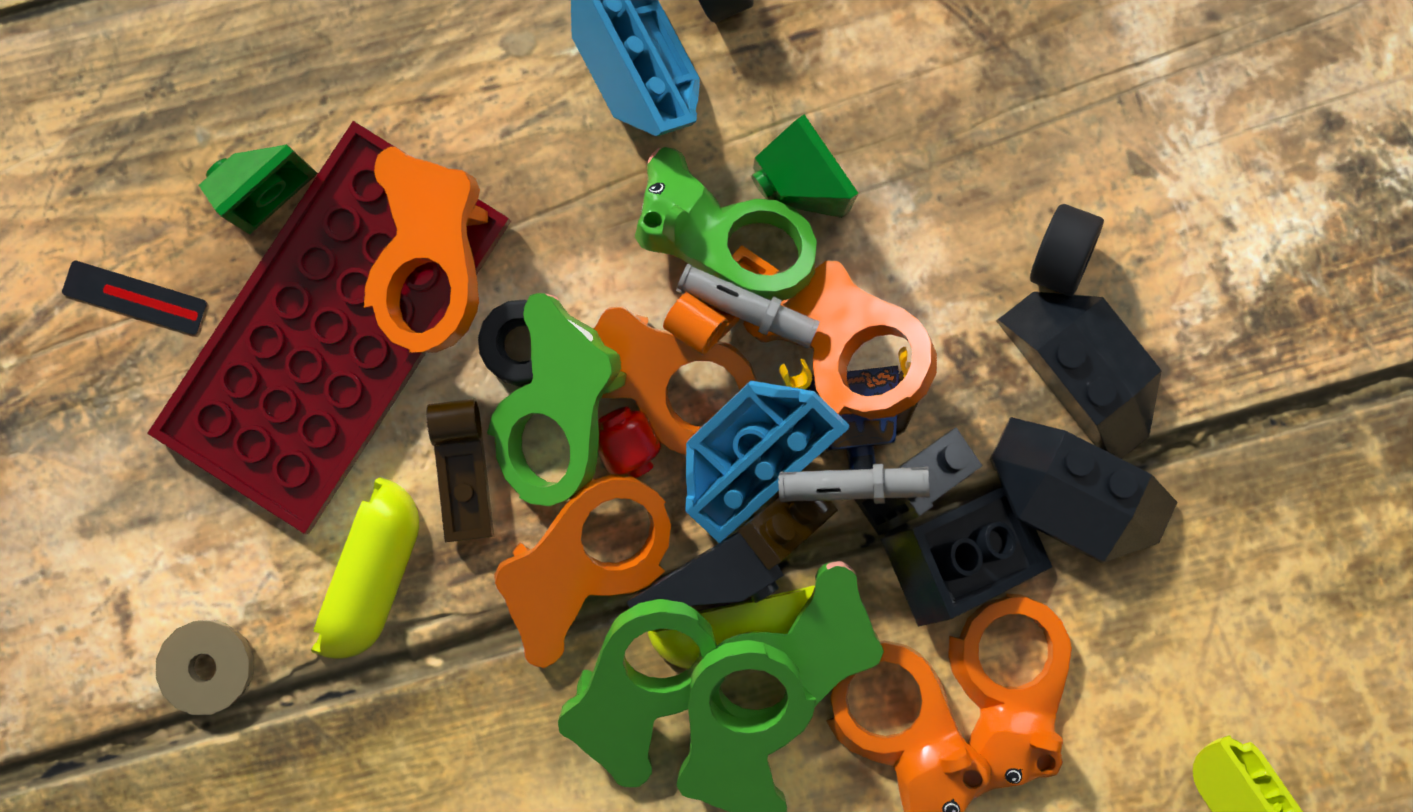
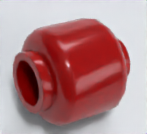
M624 406L598 419V456L608 473L612 475L627 474V476L638 478L654 467L651 460L658 455L661 444L645 413L631 411L629 406Z

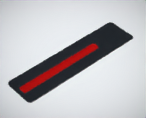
M77 260L71 263L62 289V293L65 296L192 335L198 332L207 305L203 299Z

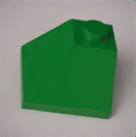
M805 114L796 119L754 158L753 169L756 173L751 175L760 193L766 199L772 195L774 200L795 209L842 218L850 212L859 194Z
M286 144L234 153L228 159L223 158L208 169L206 173L207 178L198 186L214 210L222 218L250 235L318 173Z

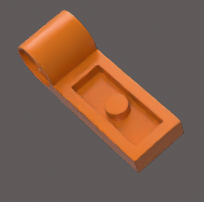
M743 245L732 255V258L742 268L755 274L774 275L779 272L777 268ZM686 292L668 312L663 328L701 355H705L730 331L740 318L705 304Z

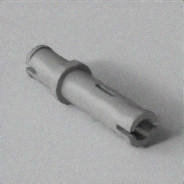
M690 264L686 265L676 290L683 294L688 292L705 304L758 326V332L767 335L770 331L807 349L820 323L818 320L780 305L781 299L774 296L772 300L766 299L731 282L697 269Z
M873 464V469L780 472L778 480L780 502L874 499L875 504L885 503V498L930 497L929 467L884 469L883 464Z

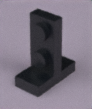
M956 427L898 467H929L930 497L885 498V503L875 504L874 499L854 500L877 534L881 535L921 516L933 507L932 503L983 465Z

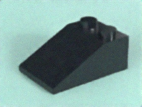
M1002 486L881 539L918 627L951 620L1052 568L1037 530L1016 519Z
M736 532L720 544L718 543L634 594L628 599L627 604L632 608L639 603L664 599L683 602L688 606L741 602L748 597H751L754 603H757L779 589L776 580L783 577L784 574L778 565L768 570L741 534Z

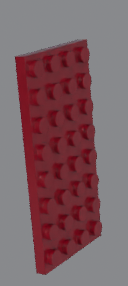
M352 121L147 432L148 435L303 534L311 532L427 353L409 352L410 349L391 342L378 326L373 308H364L365 285L370 269L384 248L397 234L386 191L375 178V162L378 154L389 147L395 146L355 121ZM479 199L475 205L488 211V223L466 226L476 275L511 223L508 217ZM427 262L415 268L406 278L401 290L400 309L403 320L416 333H423L434 328L444 317L450 304L451 286L447 273L439 263Z

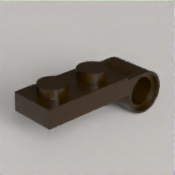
M474 398L428 404L426 410L427 427L431 444L435 450L445 543L494 537L485 450L477 400Z
M778 496L775 501L740 528L738 532L765 567L770 570L822 526L838 509L832 501L780 502Z

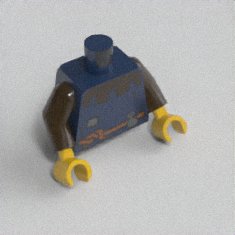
M906 346L900 348L898 352L902 370L900 373L898 365L847 371V383L850 390L860 395L873 396L881 395L895 388L906 377L911 362H907L908 353ZM800 359L802 371L797 376H789L785 364L780 366V374L787 387L815 391L818 394L814 375H812L804 359ZM918 402L894 417L870 420L855 414L840 415L850 426L845 433L825 449L826 452L847 450L849 470L873 469V464H876L874 446L894 443L896 436L906 431Z

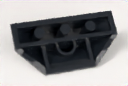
M1032 292L996 320L1095 446L1122 459L1149 438L1162 370L1104 297L1066 296L1059 293Z
M1013 417L1009 418L990 457L992 466L997 471L1002 488L1017 520L1100 563L1159 544L1178 503L1152 474L1068 431Z

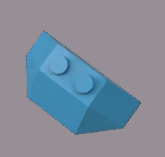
M571 0L572 39L613 117L654 136H660L692 126L697 120L696 107L699 99L700 78L658 0Z
M757 381L748 382L686 443L687 496L685 512L720 544L779 491L778 480L780 472H801L845 433L850 425L815 391Z

